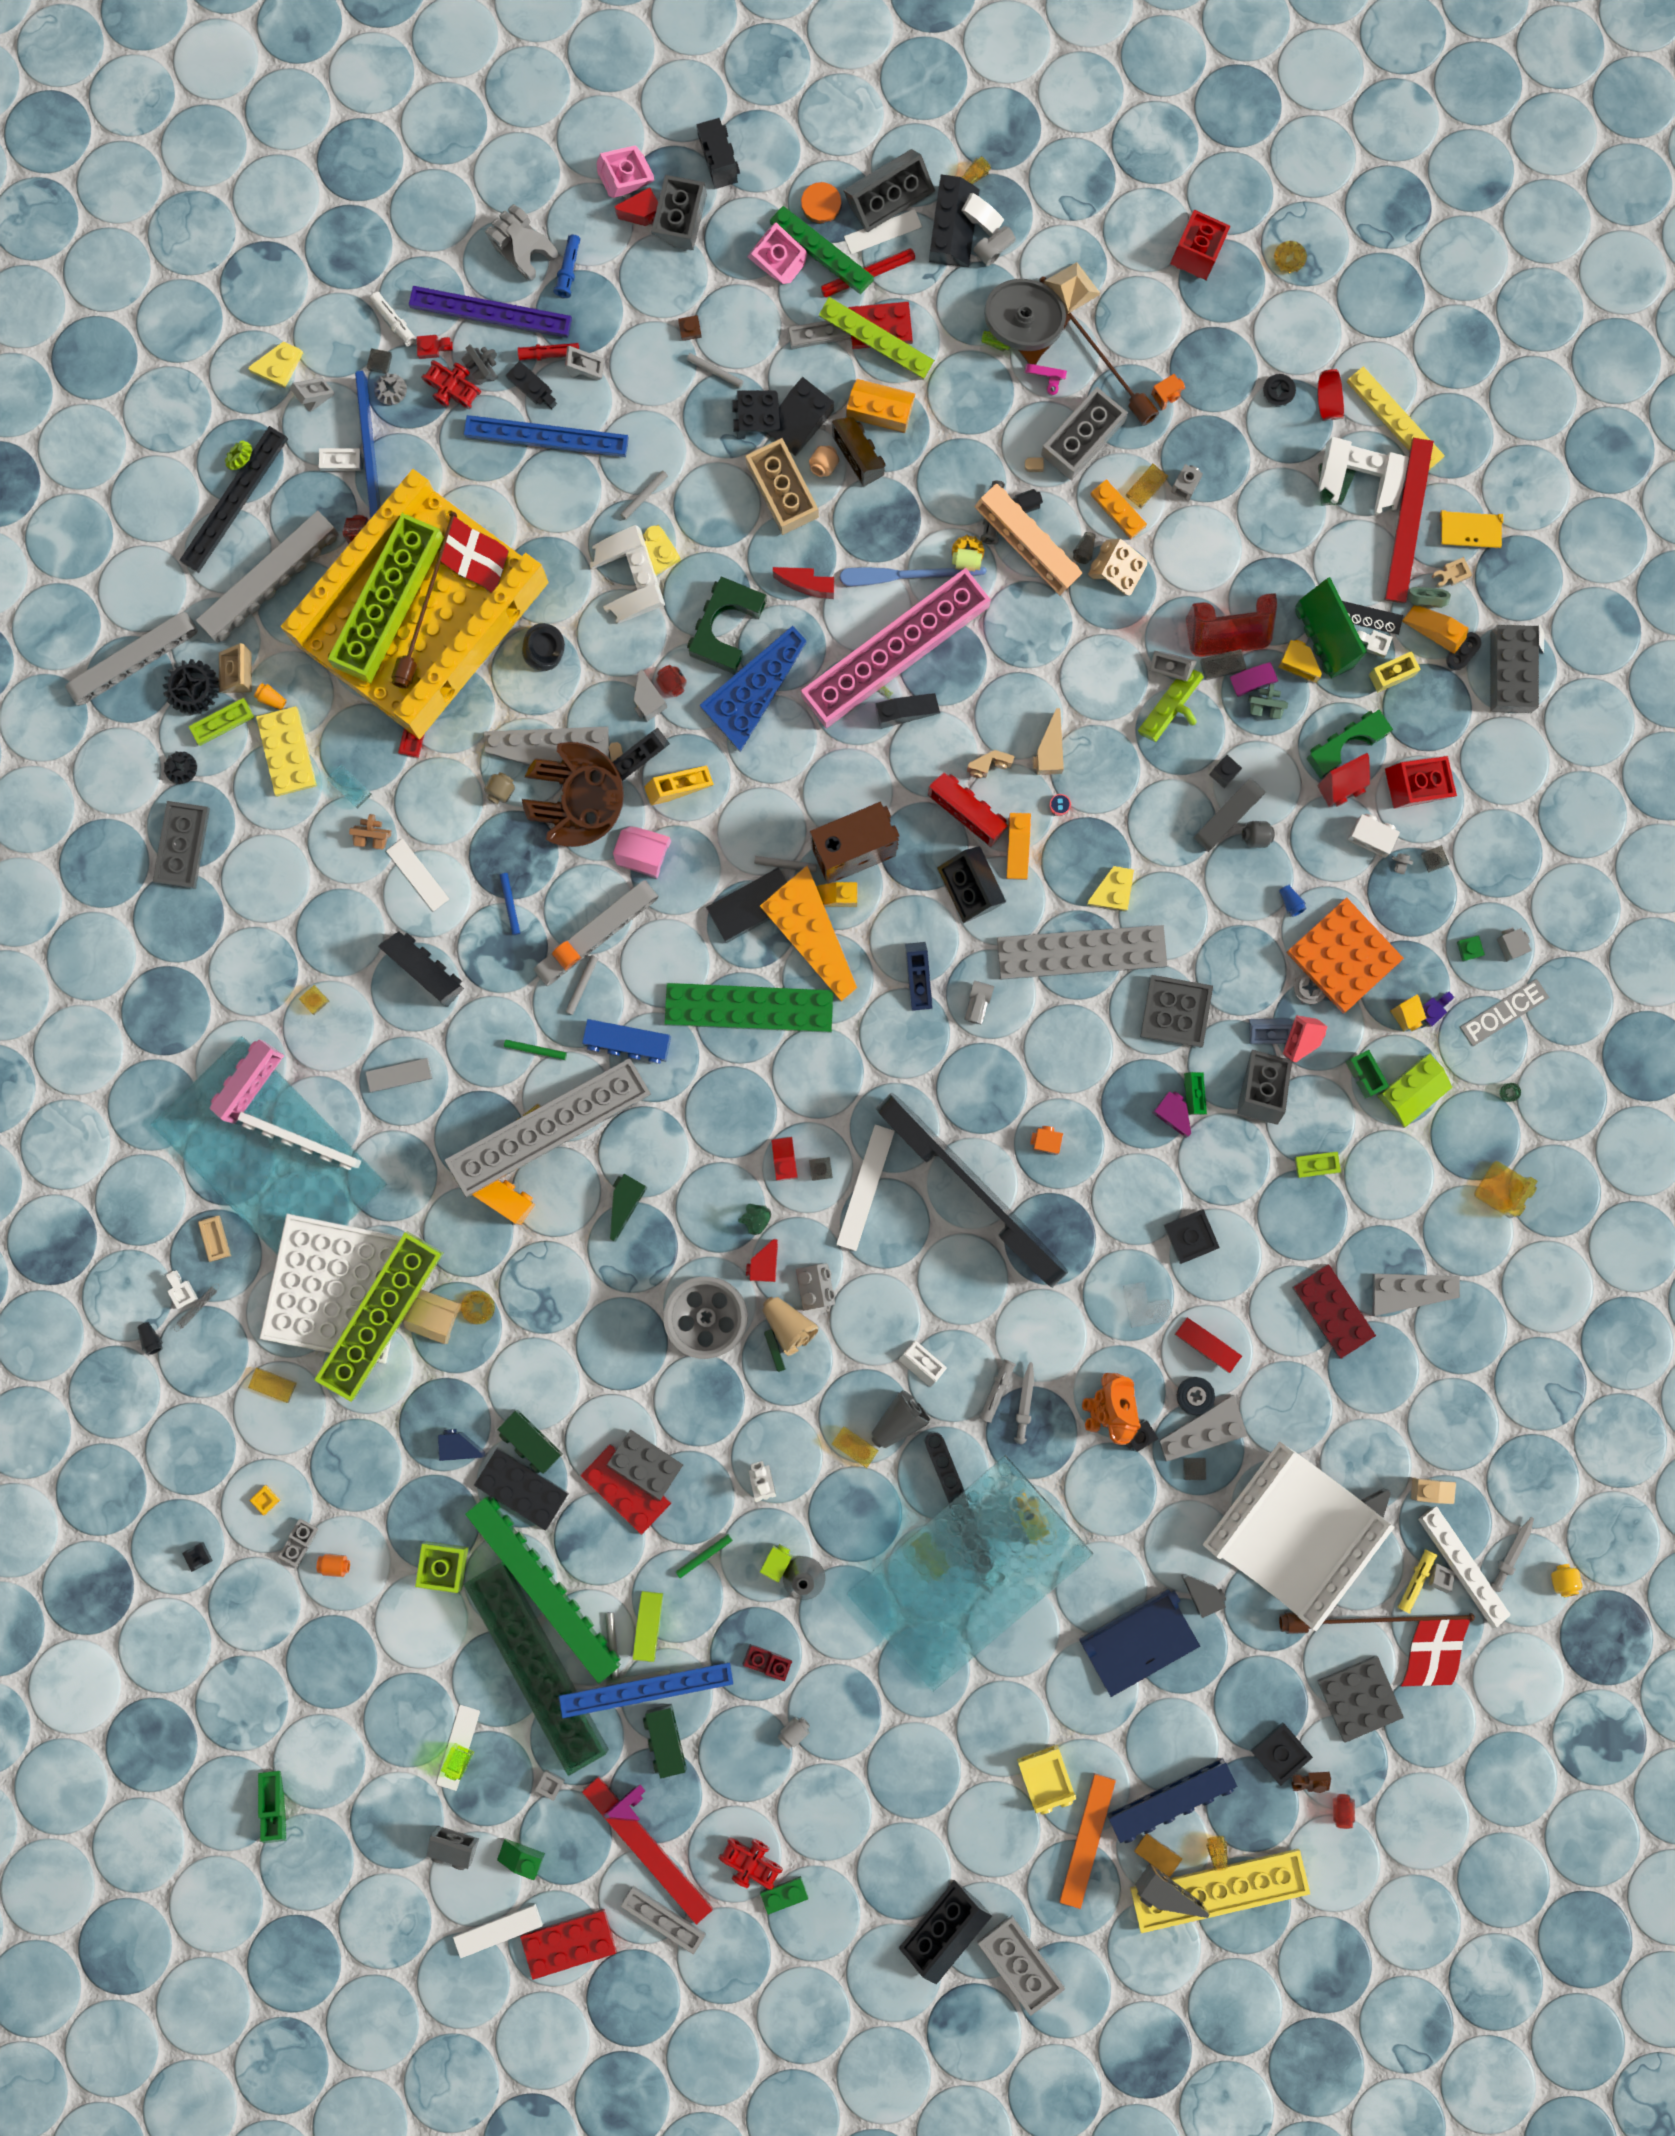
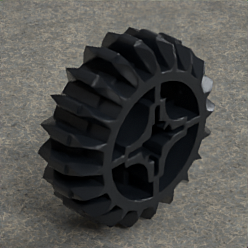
M190 659L188 664L185 660H182V666L174 664L176 668L174 671L168 669L171 676L164 677L168 682L163 684V688L167 690L164 692V696L168 698L167 702L170 705L173 704L175 710L180 709L182 714L188 712V714L193 715L195 711L201 714V708L209 711L207 706L209 703L215 705L212 699L219 698V695L215 692L220 690V686L216 685L219 679L214 677L216 672L210 670L211 667L208 664L203 665V662L200 660L195 663L193 659ZM191 673H200L204 675L205 679H194ZM192 683H193L195 686H192L193 689L190 691V690H189V688H191L190 685H192ZM180 695H183V696L189 695V697L192 699V701H190V702L182 701V700L179 699L178 696H180Z

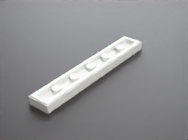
M878 1125L874 1126L836 1244L838 1246L857 1251L893 1139L894 1130Z

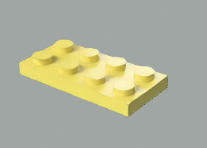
M295 706L256 716L275 795L278 797L316 787L317 784L298 708Z

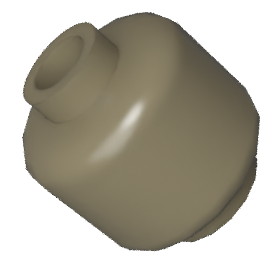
M501 772L491 775L484 787L485 793L488 794L487 799L497 805L499 802H508L515 790L514 780Z

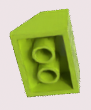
M1429 1053L1393 1081L1377 1097L1405 1128L1452 1088V1085L1444 1068Z

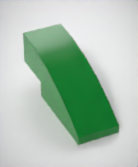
M281 1771L258 1773V1818L260 1819V1842L263 1843L286 1841V1813Z

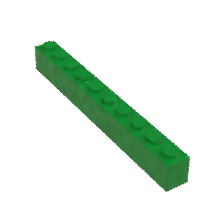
M489 1496L485 1497L465 1515L597 1683L600 1684L620 1667L621 1663L619 1661L621 1658L615 1650H609L606 1646L607 1640L600 1632L598 1634L592 1628L594 1624L588 1616L584 1617L579 1610L581 1608L574 1599L570 1600L565 1594L567 1590L564 1585L554 1580L552 1570L547 1565L543 1566L539 1561L541 1557L534 1548L530 1549L526 1544L527 1539L523 1533L517 1532L513 1528L514 1522L507 1514H502L499 1510L501 1506L497 1500Z

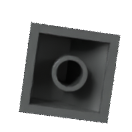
M438 1826L430 1836L427 1857H431V1860L436 1863H450L453 1868L458 1870L469 1869L479 1838Z

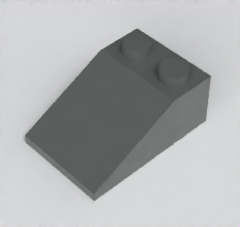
M1252 1050L1239 1097L1237 1114L1278 1125L1286 1113L1292 1061Z
M1152 1864L1148 1865L1135 1884L1138 1890L1137 1894L1141 1897L1140 1900L1150 1908L1153 1905L1159 1910L1208 1918L1210 1915L1203 1902Z

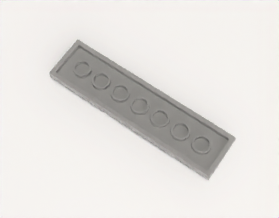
M1164 925L997 937L1000 980L1167 967Z

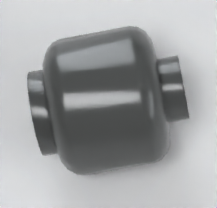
M1250 821L1242 830V839L1245 840L1246 845L1250 848H1266L1273 842L1275 837L1274 828L1267 821Z

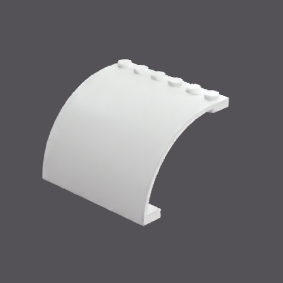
M1279 1441L1203 1543V1546L1217 1558L1225 1559L1292 1610L1311 1629L1317 1631L1394 1529V1526L1323 1471Z

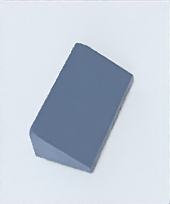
M1289 1018L1249 1019V1043L1286 1044L1293 1026L1292 1020Z

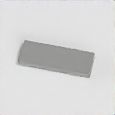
M828 321L788 327L791 349L851 339V335Z
M424 1058L367 1071L366 1077L369 1091L373 1093L432 1079L429 1060Z

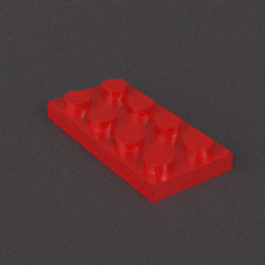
M610 1444L580 1476L642 1535L668 1508L671 1502L665 1496L660 1501H657L608 1468L606 1465L617 1450Z
M605 1909L528 1932L520 1937L532 1980L614 1955L617 1952Z

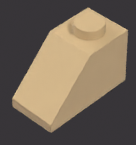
M1412 1477L1411 1499L1422 1502L1454 1504L1456 1482Z

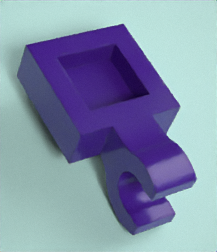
M1446 992L1438 1001L1434 997L1430 998L1422 1006L1426 1016L1424 1021L1432 1027L1447 1013L1443 1007L1455 997L1450 992Z

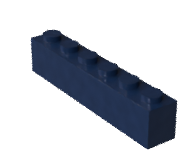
M1222 1758L1108 1813L1107 1817L1119 1842L1129 1843L1136 1839V1835L1143 1832L1148 1834L1156 1829L1155 1826L1161 1823L1164 1825L1169 1824L1175 1820L1176 1816L1182 1813L1183 1815L1190 1814L1195 1810V1807L1201 1804L1203 1806L1208 1805L1219 1795L1227 1796L1238 1786L1227 1763Z

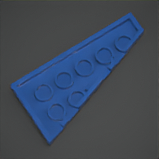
M794 626L790 627L700 704V708L739 752L742 751L807 643L806 639Z

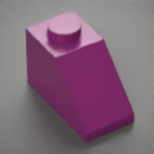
M1169 1091L1152 1114L1187 1138L1191 1134L1187 1104L1183 1102L1184 1098L1175 1091L1173 1093Z

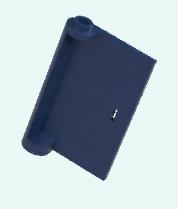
M1166 1589L1079 1639L1110 1697L1201 1647L1179 1609L1178 1603L1181 1601L1175 1590L1171 1592L1169 1589Z

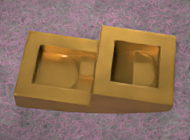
M1149 1834L1144 1835L1134 1850L1135 1853L1169 1877H1171L1183 1859Z

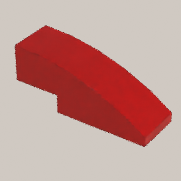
M773 567V578L787 587L806 595L834 599V577L814 576V568Z
M1188 1317L1175 1333L1177 1337L1227 1373H1231L1242 1358L1241 1354Z

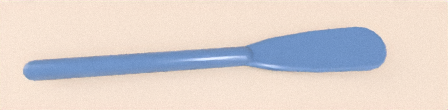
M872 567L846 568L840 573V581L846 586H861L906 578L955 576L962 570L941 568L899 571L889 568ZM981 567L980 570H975V572L969 571L971 575H984L987 572L985 567Z

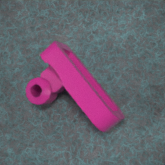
M1026 364L1024 373L1049 377V385L1046 390L1049 395H1055L1058 393L1060 380L1066 379L1067 371Z

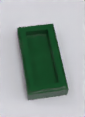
M773 1330L765 1331L764 1335L776 1370L778 1372L786 1370Z

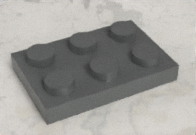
M630 1429L606 1466L657 1501H660L683 1464Z

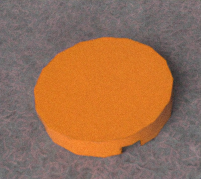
M818 182L808 186L801 198L803 213L810 221L819 224L834 220L841 209V196L838 190L825 182Z

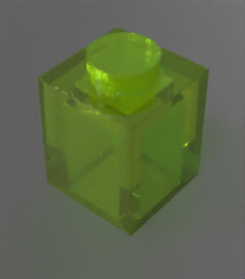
M455 1743L450 1749L441 1772H444V1776L451 1780H461L474 1755V1751Z

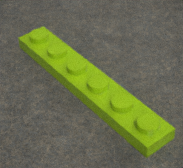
M828 297L819 313V317L922 379L926 377L935 361L831 297Z

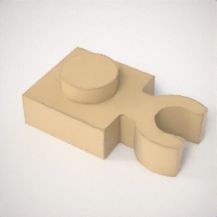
M1464 557L1446 564L1443 567L1444 571H1436L1432 575V579L1440 577L1442 582H1439L1436 587L1441 588L1447 581H1450L1452 586L1469 579L1472 573Z

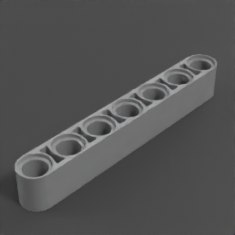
M186 612L179 613L66 684L65 688L76 705L86 704L192 638L198 630Z
M646 880L642 881L568 940L582 957L568 970L565 971L552 953L536 965L533 970L546 986L551 985L653 904L659 896Z

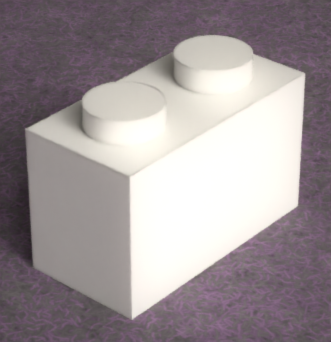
M1362 814L1357 819L1348 841L1386 858L1391 853L1400 832L1395 830L1396 827L1389 823L1382 824L1377 821L1376 817L1370 814Z

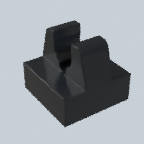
M204 1542L182 1553L191 1572L213 1561Z

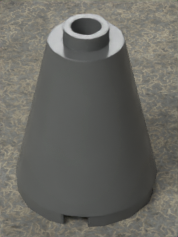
M902 1390L897 1394L872 1431V1441L877 1447L887 1448L930 1423V1417L920 1403L916 1404L912 1401L914 1397L908 1392Z
M807 1556L798 1557L788 1564L783 1574V1584L786 1591L792 1597L799 1600H809L816 1597L822 1591L825 1585V1572L821 1564L814 1558ZM804 1580L807 1584H801L800 1581Z

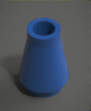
M1286 885L1279 890L1287 913L1291 914L1292 917L1303 913L1307 909L1305 906L1306 902L1292 889L1291 885Z

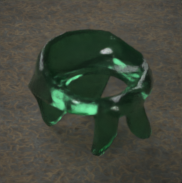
M750 1203L746 1206V1213L738 1219V1222L745 1224L749 1234H761L770 1221L771 1210L766 1205Z

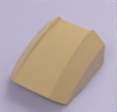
M421 1290L403 1319V1324L411 1332L443 1344H448L452 1327L462 1304Z

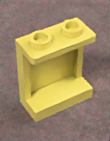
M1058 1745L1017 1759L1035 1813L1047 1814L1053 1810V1807L1059 1805L1066 1807L1073 1804V1800H1076Z

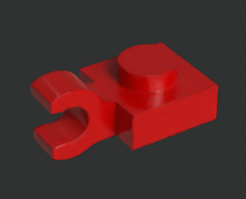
M437 335L417 336V356L419 359L439 357V351H453V342L450 341V337H443L438 340Z

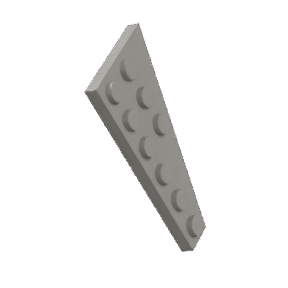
M608 726L484 732L486 754L513 760L528 766L536 758L562 762L563 759L557 752V744L564 742H578L590 745L603 752L610 759ZM595 771L592 774V780L595 783L598 782L601 774Z

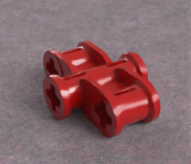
M432 360L431 367L427 373L421 376L425 383L438 390L432 397L445 407L449 406V401L452 398L463 407L471 409L472 402L477 395L481 394V390L464 379L470 375V372L457 362L453 364L454 368L450 371L439 362Z
M729 1837L727 1840L728 1845L723 1854L718 1856V1859L738 1871L736 1875L732 1876V1880L744 1888H749V1881L753 1879L762 1886L772 1890L774 1888L773 1883L778 1874L782 1873L783 1868L774 1861L764 1857L765 1852H768L770 1848L757 1839L752 1840V1846L749 1848L738 1840Z

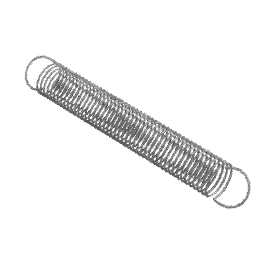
M210 1287L211 1289L205 1292V1295L193 1305V1308H190V1311H187V1314L177 1324L180 1325L183 1321L187 1324L190 1313L192 1314L193 1310L195 1313H198L217 1291L214 1293L213 1287Z

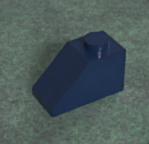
M446 1429L444 1434L438 1435L439 1461L485 1457V1451L463 1432L457 1433V1429Z

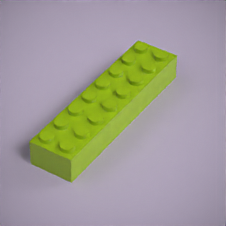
M404 513L401 514L328 657L329 662L334 668L371 684L444 540L440 529Z
M404 1232L314 1380L352 1402L444 1253L410 1232Z

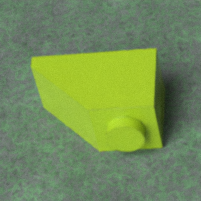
M781 1544L778 1547L773 1545L761 1567L760 1573L779 1583L792 1558V1554L789 1553L790 1549Z

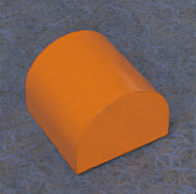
M568 941L559 945L552 952L553 957L565 971L582 958Z

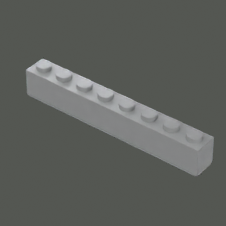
M317 510L197 618L196 621L217 644L220 641L226 640L234 628L240 627L250 614L260 609V605L265 600L271 599L281 586L287 585L295 573L301 572L311 559L317 558L326 545H331L336 540V536L339 535L338 532Z

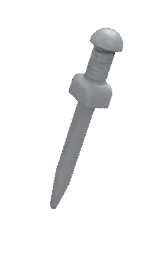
M1032 1362L1028 1364L1023 1378L1019 1414H1016L1018 1429L1017 1437H1014V1440L1017 1444H1024L1027 1441L1025 1439L1026 1426L1031 1422L1029 1413L1034 1384Z
M1533 1517L1529 1518L1520 1529L1504 1562H1499L1498 1569L1500 1572L1494 1583L1491 1582V1587L1495 1592H1501L1503 1590L1502 1585L1507 1576L1514 1574L1516 1569L1513 1567L1530 1536L1534 1521Z

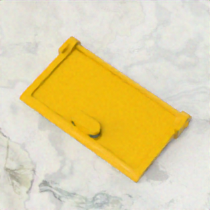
M1440 511L1442 545L1502 547L1503 514Z

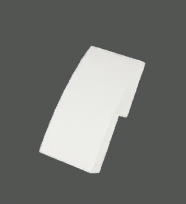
M970 193L961 210L972 223L979 224L989 236L995 234L1004 221L994 208L974 193Z

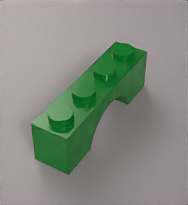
M1380 710L1374 713L1372 711L1367 712L1361 717L1362 721L1357 724L1355 722L1350 723L1344 728L1345 732L1340 735L1338 733L1333 734L1327 739L1328 743L1323 746L1318 744L1310 750L1311 754L1306 759L1320 779L1340 766L1342 763L1341 749L1346 742L1361 740L1372 746L1392 732L1393 728Z

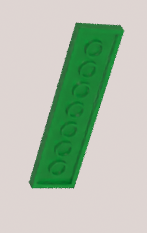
M667 983L665 1025L832 1033V990Z

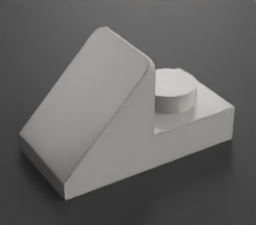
M568 346L565 367L573 378L582 374L595 380H600L603 375L604 359Z
M323 378L294 382L290 387L301 404H304L309 412L334 395L333 390Z

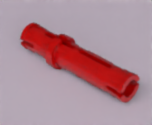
M579 342L547 346L536 344V346L518 347L519 361L529 359L542 361L545 358L566 357L567 347L571 346L579 349Z

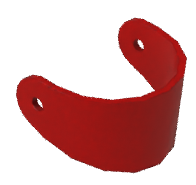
M1337 369L1325 370L1319 375L1318 404L1323 421L1344 418L1343 390L1340 373Z

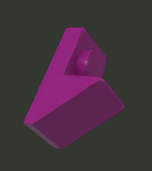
M641 1784L635 1786L603 1816L606 1819L639 1821L640 1819L631 1809L630 1805L634 1807L643 1799L641 1795L645 1792V1789Z

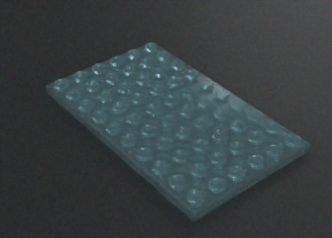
M241 1036L151 1125L278 1255L286 1214L347 1225L387 1183L276 1069L244 1113L361 1160L359 1168L352 1167L351 1170L339 1166L340 1162L335 1159L332 1162L319 1158L320 1153L313 1151L312 1154L300 1150L301 1146L294 1143L292 1147L282 1143L281 1137L275 1135L274 1138H270L261 1134L263 1130L255 1127L253 1131L243 1127L242 1121L238 1120L236 1124L223 1121L210 1109L212 1105L211 1100L217 1093L223 1090L225 1080L229 1076H233L237 1070L236 1065L243 1058L245 1059L249 1054L248 1049L251 1044Z
M1004 1455L855 1585L847 1595L934 1692L1092 1557L1093 1552L1014 1463Z

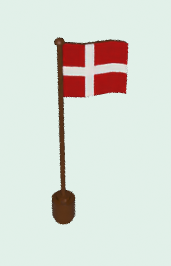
M455 512L449 514L451 516L408 654L407 656H402V658H397L391 676L393 679L392 684L399 688L407 689L412 684L417 664L411 658L440 563L447 566L457 575L482 586L491 594L499 585L509 551L498 541L470 528L457 518Z
M1285 1612L1279 1615L1281 1632H1286V1634L1308 1633L1309 1629H1311L1294 1612ZM1469 1613V1615L1326 1619L1322 1624L1418 1621L1411 1641L1407 1670L1400 1686H1435L1453 1684L1459 1669L1463 1640L1469 1623L1475 1619V1616Z

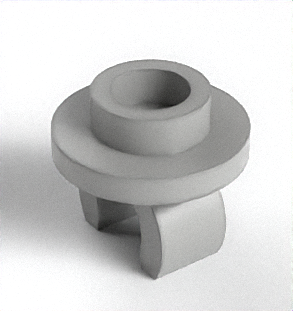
M1398 853L1397 856L1392 857L1393 860L1397 861L1394 869L1396 873L1405 874L1407 864H1413L1409 855Z

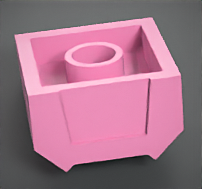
M636 145L600 153L596 163L597 173L608 192V196L612 198L636 191L654 181V175L644 155Z
M774 223L747 257L768 275L780 283L786 284L791 283L804 267L807 251L783 228Z
M629 826L621 830L613 851L616 865L657 879L671 839L662 834Z

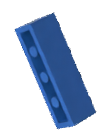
M587 1019L582 1044L587 1046V1050L599 1052L600 1049L608 1050L607 1054L620 1056V1053H625L631 1059L640 1060L641 1057L649 1058L648 1062L661 1064V1061H667L671 1036Z

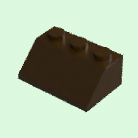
M854 417L835 419L832 421V437L862 486L865 487L884 476L886 464L881 456L876 455L874 451L875 446L871 439L867 440L863 434L865 430L862 424L856 422Z

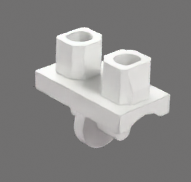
M763 1461L751 1464L752 1470L749 1471L755 1502H759L762 1499L768 1500L769 1497H776L770 1466H764Z

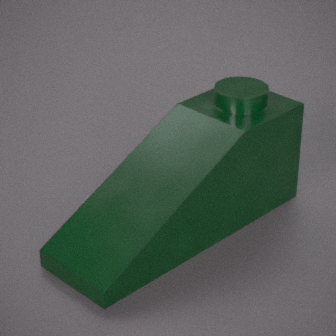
M623 1174L622 1177L618 1176L613 1184L615 1190L613 1191L610 1239L615 1242L648 1188L626 1174Z

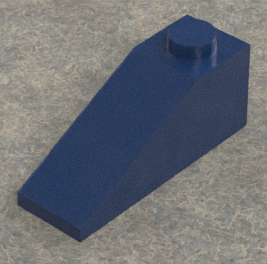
M926 942L905 944L912 1011L933 1009Z

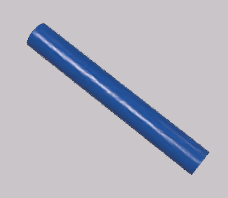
M508 873L500 874V880L512 935L520 934V928Z

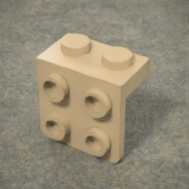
M1121 539L1106 540L1100 548L1099 555L1092 562L1088 575L1092 579H1106L1123 594L1131 595L1147 566V560Z

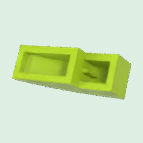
M642 1591L633 1660L654 1662L656 1659L663 1593Z

